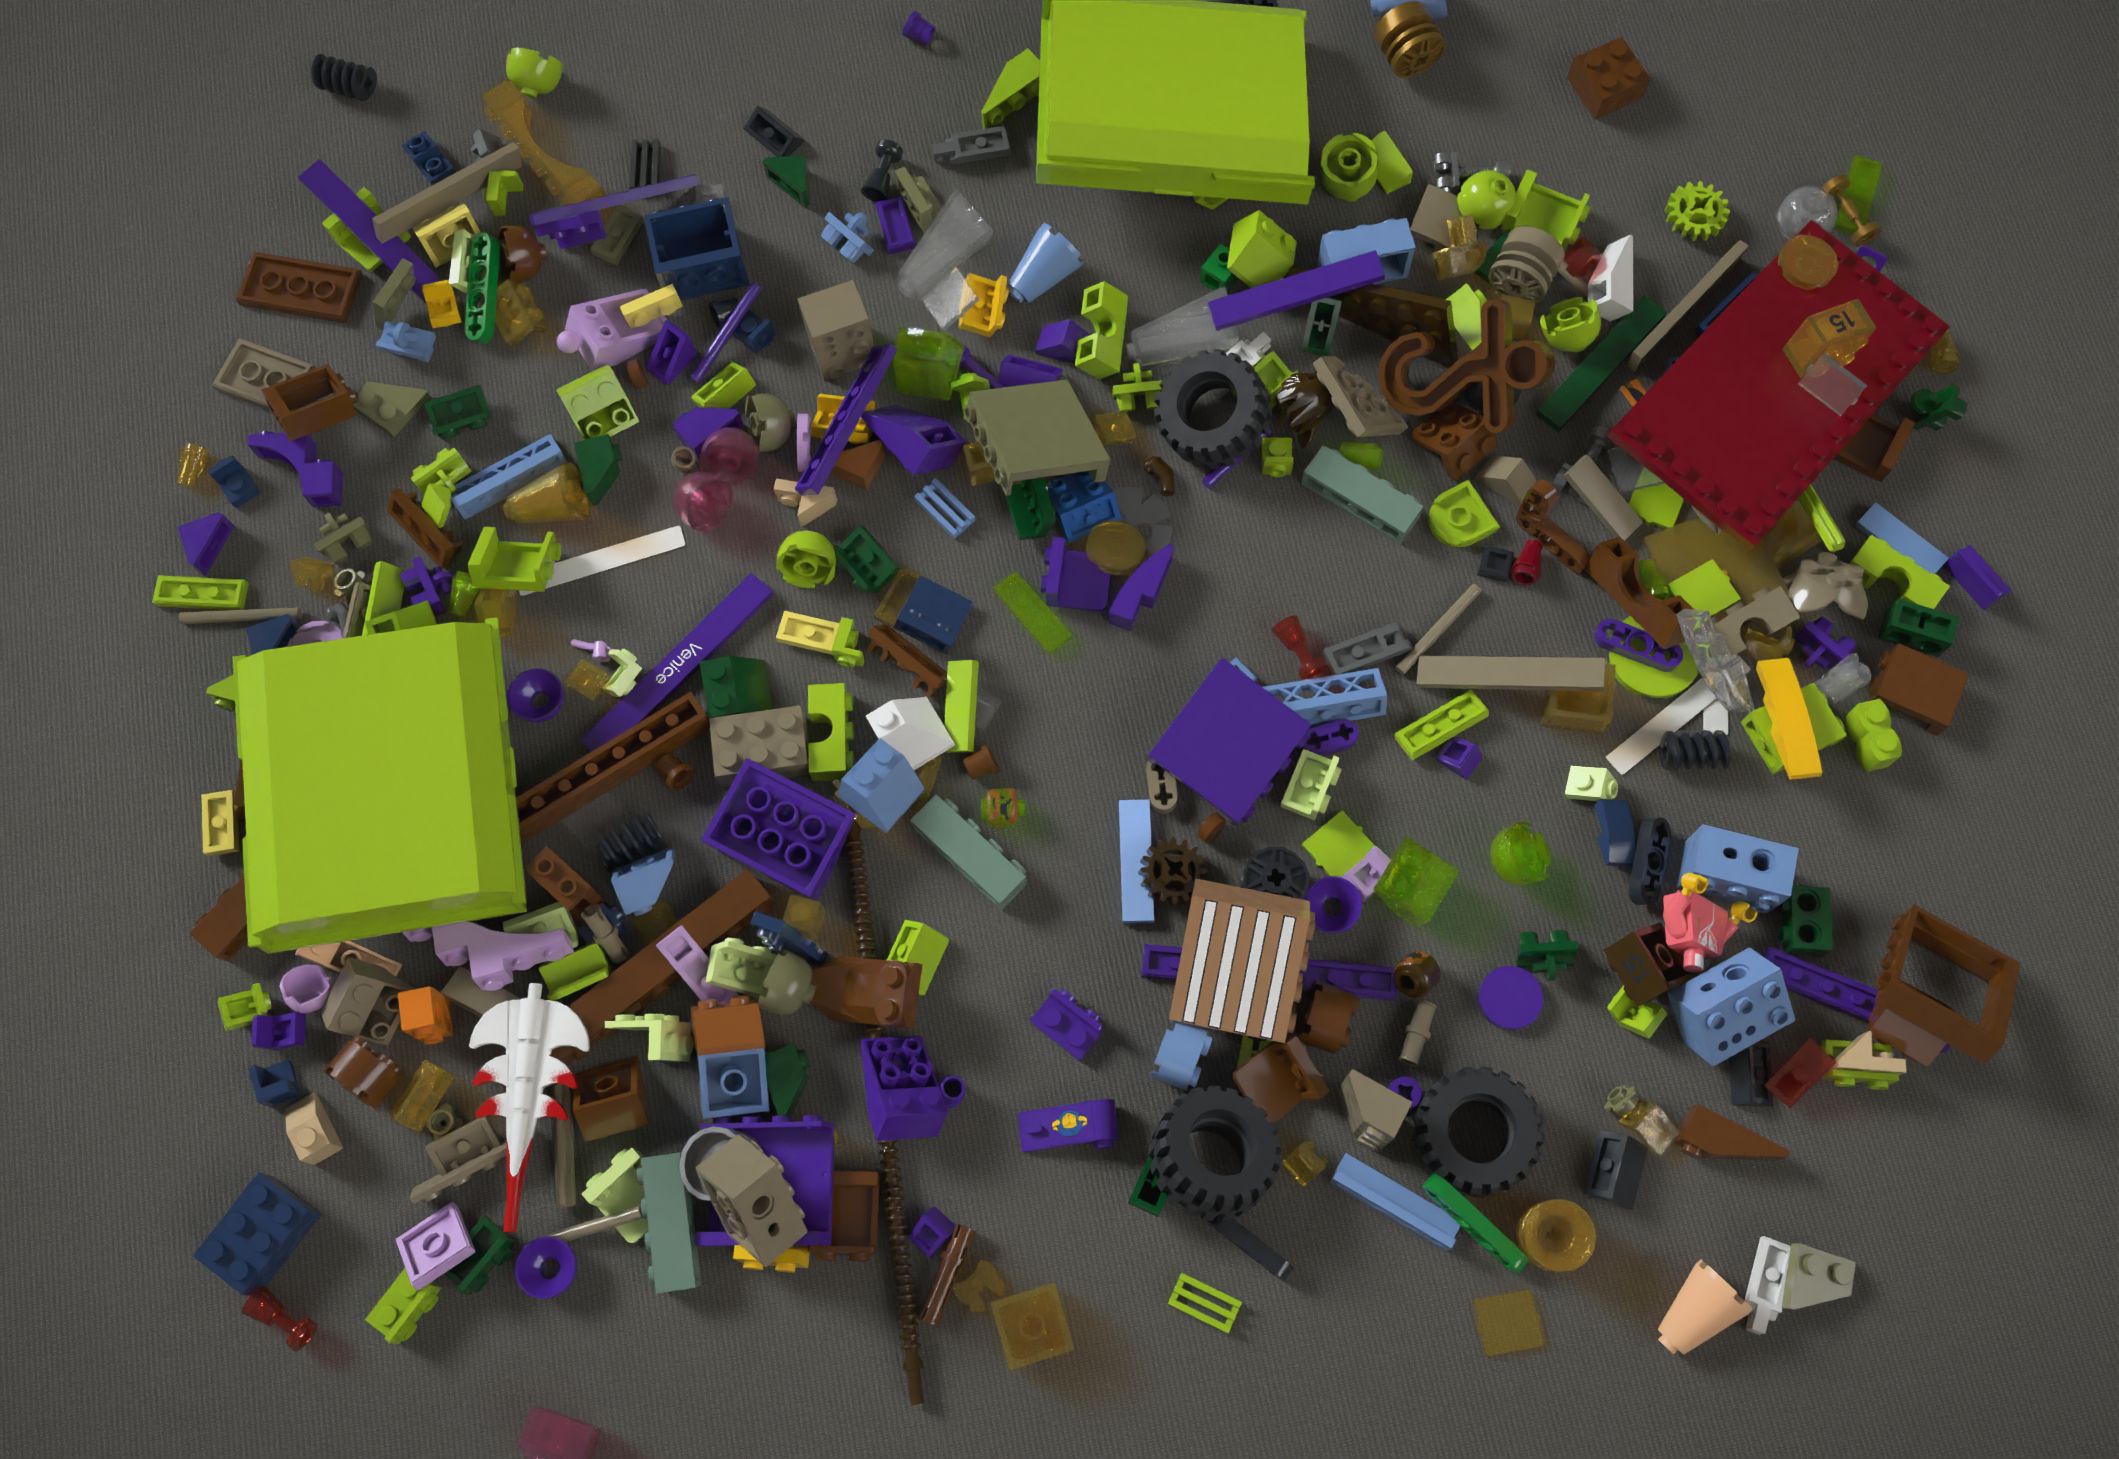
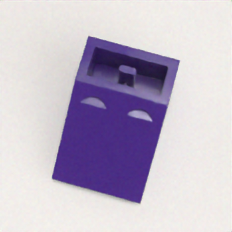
M899 405L866 410L861 416L866 422L867 427L876 433L885 443L886 448L893 452L903 463L904 468L913 475L950 468L966 444L965 439L949 422Z
M922 1036L862 1039L861 1050L867 1109L876 1141L937 1137L946 1119L948 1110Z

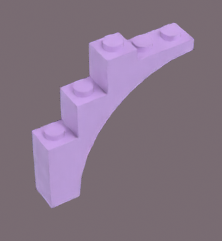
M467 921L402 932L410 942L426 941L433 936L435 953L446 967L450 965H463L467 960H470L472 979L481 990L495 991L501 989L506 984L513 983V970H526L534 964L544 961H557L565 955L574 953L572 941L564 929L539 934H510L489 930Z

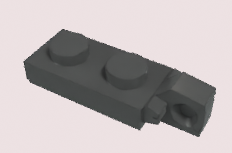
M1006 126L952 134V138L946 139L945 143L933 144L935 163L950 162V164H960L1011 155Z

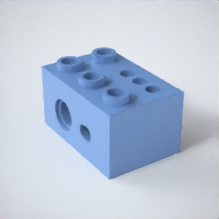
M1702 824L1685 841L1677 888L1683 889L1681 879L1684 874L1694 873L1708 879V887L1701 894L1731 902L1743 901L1749 903V907L1756 909L1758 913H1768L1791 897L1799 848Z
M1750 947L1668 992L1683 1043L1712 1066L1719 1064L1795 1021L1781 969Z

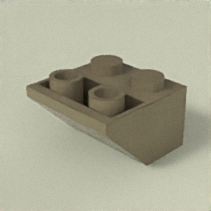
M348 957L321 1010V1015L327 1030L352 1037L357 1035L363 1040L388 1046L401 1021L398 993L414 990V988L377 965Z

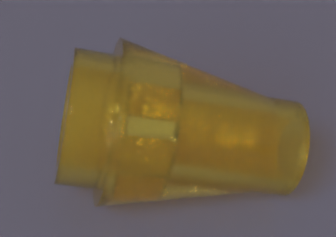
M1949 330L1932 347L1930 366L1938 374H1949L1956 371L1961 362V356Z
M186 443L184 449L181 448L179 473L176 483L195 488L196 482L211 459L208 457L210 450L196 444Z

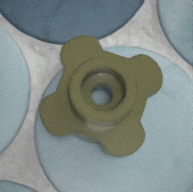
M352 569L340 571L334 579L335 595L339 598L345 595L352 596L354 584L358 581L363 582L366 579V574L363 571L356 573Z
M1626 1085L1616 1087L1609 1093L1607 1097L1608 1102L1605 1104L1604 1109L1606 1111L1612 1109L1619 1116L1628 1114L1638 1103V1098L1635 1095L1637 1089L1634 1086L1628 1088Z
M443 1104L440 1109L435 1110L425 1118L424 1125L434 1134V1140L436 1141L463 1127V1121L455 1116L453 1106ZM445 1120L446 1125L441 1126V1122Z

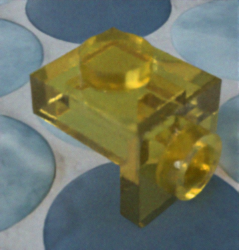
M1786 625L1778 640L1769 636L1765 637L1762 633L1748 629L1743 639L1747 647L1744 650L1748 655L1759 660L1764 658L1768 660L1781 659L1783 654L1788 656L1795 642V639L1791 638L1792 627Z

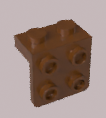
M1454 402L1448 404L1441 411L1435 412L1410 434L1413 442L1441 455L1448 477L1454 480H1458L1498 446L1495 434L1488 431L1484 425V416Z
M1297 1036L1286 1037L1285 1043L1272 1041L1233 1073V1079L1243 1096L1247 1095L1254 1100L1252 1104L1258 1109L1263 1107L1268 1113L1267 1121L1269 1123L1274 1122V1124L1304 1099H1321L1329 1092L1322 1072L1314 1066L1308 1056L1306 1046Z

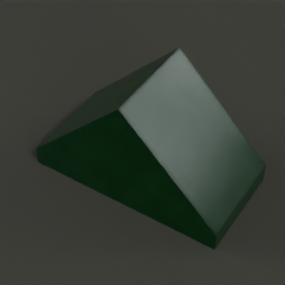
M806 156L767 157L762 161L766 177L806 209L810 205L809 169Z
M1327 297L1312 302L1301 351L1329 356L1342 304L1341 299Z
M1148 1156L1128 1204L1159 1217L1169 1193L1166 1190L1161 1192L1156 1183L1159 1180V1176L1152 1175L1150 1164L1153 1159Z

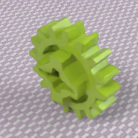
M1699 181L1697 187H1694L1691 182H1687L1685 188L1678 186L1675 193L1670 195L1665 208V213L1669 214L1666 222H1674L1672 231L1680 229L1682 231L1681 238L1689 234L1692 241H1696L1698 236H1701L1706 241L1710 234L1715 237L1720 229L1724 228L1730 210L1726 208L1729 201L1727 199H1720L1722 191H1717L1716 193L1712 191L1714 185L1710 184L1707 188H1704L1703 182Z

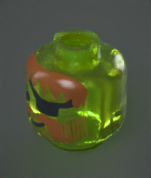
M1014 788L988 790L986 797H981L982 822H987L988 826L992 829L1017 827L1020 817H1026L1025 798H1019L1018 792Z

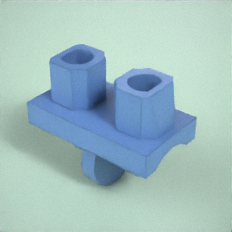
M830 212L825 216L824 219L829 224L825 227L821 237L834 248L844 236L849 239L839 251L849 261L855 263L863 253L868 256L872 254L874 249L857 236L859 233L867 236L870 232V229L866 227L868 218L864 213L860 212L854 216L851 213H847L844 217L848 222L847 226Z
M386 321L383 334L377 341L376 347L378 350L390 352L391 354L429 362L434 351L432 346L436 335L434 332L410 327L405 322L397 324Z

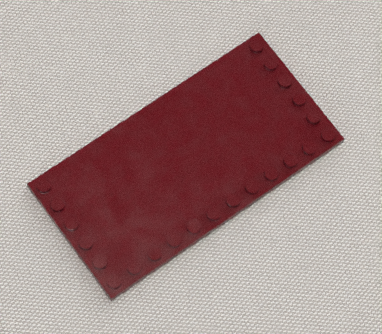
M1810 220L1610 430L1607 437L1751 552L1951 326L1813 220ZM1843 311L1846 312L1851 322L1855 321L1854 327L1850 326L1842 313ZM1832 315L1840 316L1841 318L1839 319L1834 318L1833 322L1839 323V321H1843L1847 330L1838 333L1836 330L1843 327L1842 325L1833 326L1830 323V317Z

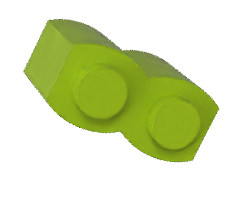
M1876 699L1859 703L1846 715L1845 725L1847 732L1856 743L1858 762L1866 772L1887 768L1901 757V742L1895 731L1890 728V713L1882 700Z

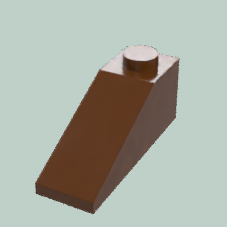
M1696 1104L1688 1109L1674 1141L1675 1144L1682 1147L1681 1151L1684 1154L1695 1159L1702 1157L1707 1159L1778 1161L1788 1157L1790 1150L1700 1104Z

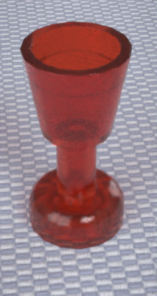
M1297 615L1281 620L1272 628L1275 636L1289 651H1295L1303 664L1298 670L1301 680L1313 679L1328 668V664L1323 658H1313L1306 648L1305 643L1307 639Z
M266 1286L258 1288L244 1304L242 1314L267 1326L276 1324L288 1333L286 1339L287 1346L294 1352L301 1350L316 1332L317 1323L310 1318H304L296 1322L284 1313L285 1306Z

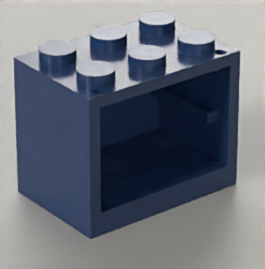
M728 197L714 198L703 203L687 204L680 208L656 211L652 214L644 215L655 274L660 287L664 288L673 284L680 301L750 285L738 229Z

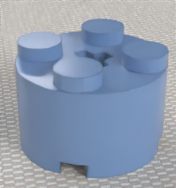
M1170 1020V1022L1175 1023L1173 1031L1166 1029L1154 1063L1160 1066L1158 1072L1152 1070L1150 1077L1187 1090L1189 1085L1196 1086L1201 1072V1068L1197 1067L1196 1064L1200 1054L1207 1055L1212 1037L1207 1036V1028Z

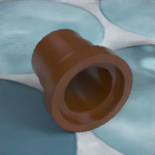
M987 744L981 746L980 751L963 759L966 769L973 780L991 772L993 774L1000 772L996 759Z
M671 753L661 757L655 767L661 777L666 780L667 787L672 791L683 789L694 775L693 767L688 763L681 762Z

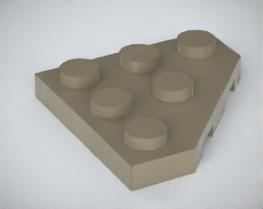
M1336 356L1320 357L1313 363L1317 370L1319 381L1328 388L1332 395L1333 404L1342 411L1347 420V427L1357 437L1399 435L1409 428L1399 411L1391 406L1386 398L1382 400L1379 396L1372 393L1373 386L1358 374L1353 376L1343 370L1344 363Z

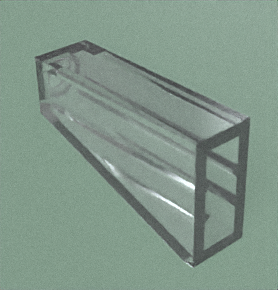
M958 190L951 194L899 271L897 281L899 283V290L905 297H911L916 303L992 242L994 230Z
M1226 287L1219 288L1131 331L1130 343L1126 344L1129 361L1134 360V363H1139L1140 370L1183 362L1182 359L1188 355H1191L1192 358L1197 357L1198 351L1207 350L1209 354H1213V351L1218 349L1224 350L1225 353L1238 343L1236 326L1216 331L1208 305L1209 301L1228 296Z

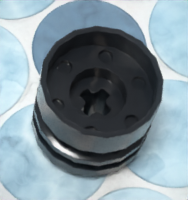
M1268 847L1257 851L1248 860L1243 870L1240 887L1304 900L1309 888V872L1304 861L1295 852L1284 847ZM1271 876H1275L1277 881H1281L1279 887H1275L1274 882H1269Z

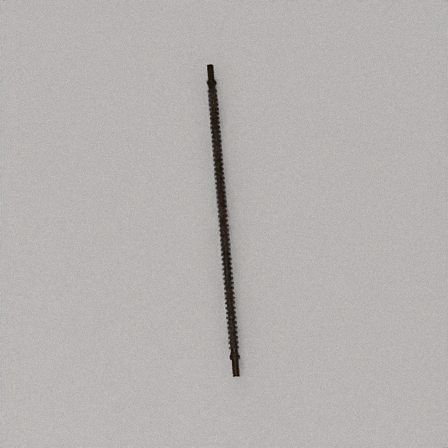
M843 801L844 808L856 814L847 835L848 842L845 844V847L849 849L846 852V856L850 857L847 864L851 866L848 869V873L852 874L849 882L853 883L850 891L854 892L850 898L855 900L852 908L856 909L853 917L857 918V921L853 924L858 927L854 933L859 936L855 942L860 945L856 951L861 953V956L858 958L877 959V956L873 955L876 947L872 946L875 938L871 937L874 930L870 928L873 921L869 919L872 912L868 910L871 903L867 901L870 894L866 893L869 886L865 884L868 877L864 875L867 868L863 867V864L866 862L862 858L865 851L861 849L864 842L860 841L862 824L858 822L857 811ZM866 1024L869 1025V1028L865 1032L870 1034V1038H886L882 1036V1032L885 1031L884 1027ZM898 1140L878 1141V1144L882 1145V1150L879 1151V1154L883 1155L880 1163L884 1164V1169L881 1170V1173L886 1176L882 1182L887 1185L883 1192L888 1194L884 1201L889 1204L885 1211L890 1213V1217H887L886 1220L891 1222V1226L887 1230L892 1232V1236L888 1239L893 1241V1246L890 1247V1250L894 1251V1256L891 1257V1260L895 1261V1265L892 1266V1270H896V1275L893 1276V1279L897 1280V1285L894 1286V1289L899 1292L895 1299L900 1302L896 1309L901 1311V1315H898L897 1319L902 1321V1325H899L898 1328L903 1330V1335L899 1337L901 1340H904V1345L901 1346V1349L905 1350L903 1371H907L910 1403L912 1406L924 1404L920 1371L924 1366L918 1353L921 1343H917V1338L920 1337V1334L915 1331L919 1324L914 1321L918 1314L913 1312V1308L917 1304L912 1302V1298L916 1295L911 1293V1288L914 1287V1284L910 1283V1278L913 1277V1274L909 1273V1268L912 1267V1264L908 1263L911 1255L907 1254V1249L910 1248V1245L905 1242L909 1235L904 1233L908 1226L903 1223L907 1216L902 1214V1210L906 1207L901 1205L904 1196L900 1195L903 1187L899 1186V1181L902 1180V1177L898 1176L901 1168L897 1167V1162L900 1161V1158L896 1157L899 1149L895 1148V1143Z

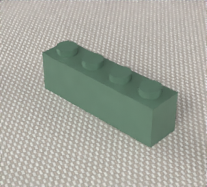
M1324 445L1303 473L1301 482L1303 486L1399 545L1402 544L1419 520L1424 507L1415 497L1401 493L1389 481L1378 479L1370 474L1364 466L1350 462L1338 450L1329 449Z
M936 794L910 820L912 829L1002 911L1027 885L1026 876L1024 875L1026 870L1016 860L1008 861L1002 855L1004 850L993 839L990 838L988 841L979 834L981 829L970 818L965 821L957 814L959 809L948 798L942 800Z
M682 1152L641 1158V1165L637 1167L639 1185H644L645 1198L641 1199V1212L643 1218L648 1219L649 1232H645V1247L647 1252H651L653 1264L649 1266L648 1276L650 1285L655 1286L656 1294L696 1288L702 1284L698 1248L695 1246L696 1231L692 1196L681 1179L679 1167Z

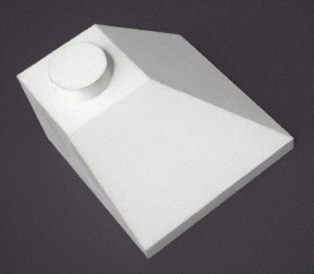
M927 697L891 700L866 715L877 737L883 739L903 754L913 770L955 746Z

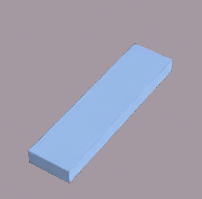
M1150 799L1119 800L1123 924L1154 923L1153 897L1149 898L1147 896L1151 888L1149 886L1141 887L1140 884L1146 879V876L1138 875L1140 868L1146 867L1140 861L1143 856H1149L1146 851L1151 846Z

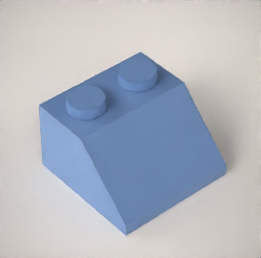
M879 738L841 779L837 797L887 833L924 792L925 788L906 757Z
M764 1048L699 1056L697 1053L703 1119L769 1111Z

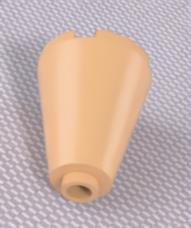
M1700 1259L1693 1267L1661 1322L1658 1330L1663 1335L1658 1340L1671 1353L1675 1354L1679 1350L1684 1355L1748 1315L1753 1307L1746 1300L1744 1301L1738 1296L1737 1292L1721 1276Z

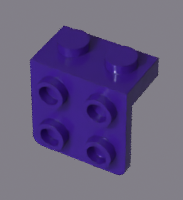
M1053 537L1052 548L1046 547L1045 565H1049L1048 575H1043L1041 582V593H1046L1047 606L1104 611L1107 607L1112 557L1107 554L1066 550L1065 538Z

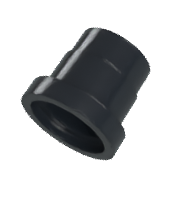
M736 298L719 303L717 301L709 303L712 318L719 330L722 329L739 302Z

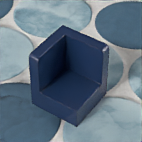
M285 1060L266 1068L257 1065L249 1067L255 1095L259 1104L273 1107L301 1096L291 1061Z

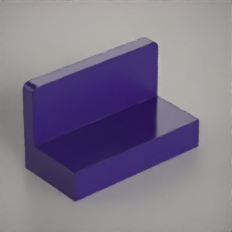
M1008 354L1001 361L998 381L1005 387L1061 380L1063 369Z
M1971 545L1964 549H1959L1943 564L1983 610L2011 591Z

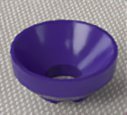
M534 668L520 673L513 680L507 697L508 704L516 716L530 723H540L553 718L560 711L564 703L565 694L561 681L554 673L542 668ZM538 694H546L549 696L548 704L540 709L533 707L532 701L534 697Z
M1328 876L1321 878L1311 885L1305 895V900L1310 901V912H1315V928L1324 933L1339 934L1345 932L1355 925L1361 915L1362 899L1359 891L1350 881L1342 877ZM1328 899H1336L1340 902L1342 911L1335 917L1327 916L1323 911V903Z
M549 1236L539 1237L524 1246L518 1255L515 1265V1276L521 1289L528 1295L539 1299L554 1298L565 1292L573 1283L577 1272V1259L571 1247L563 1240ZM556 1259L559 1262L560 1271L555 1278L547 1279L542 1273V1266L547 1260Z

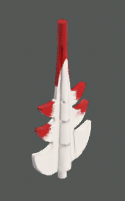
M538 983L529 984L528 998L502 1002L484 1013L476 1024L469 1043V1047L472 1049L488 1044H499L506 1048V1055L490 1060L478 1071L473 1080V1085L478 1087L486 1083L496 1082L506 1086V1093L489 1098L481 1105L475 1116L477 1118L496 1115L506 1117L507 1199L503 1232L517 1233L520 1197L537 1119L554 1117L567 1121L569 1118L564 1107L557 1100L544 1095L543 1089L552 1084H563L572 1089L578 1088L575 1075L569 1066L559 1059L552 1057L551 1052L553 1049L561 1046H573L588 1052L590 1044L588 1031L581 1017L571 1008L559 1002L541 999L542 984Z

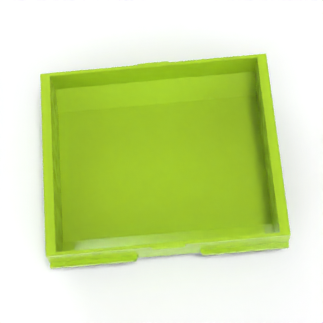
M1043 0L1036 183L1308 205L1312 189L1315 186V177L1308 176L1310 140L1304 40L1306 11L1195 0Z
M497 617L485 619V623L451 622L263 650L249 657L246 655L233 656L238 758L243 763L246 837L242 841L248 946L250 948L258 947L267 954L527 912L517 800L515 796V788L517 787L514 750L510 746L499 619Z

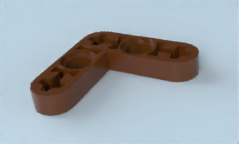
M1539 479L1527 491L1516 514V521L1525 532L1536 541H1539L1547 551L1568 569L1575 573H1581L1587 567L1591 556L1578 542L1549 519L1559 494L1551 483L1544 479Z

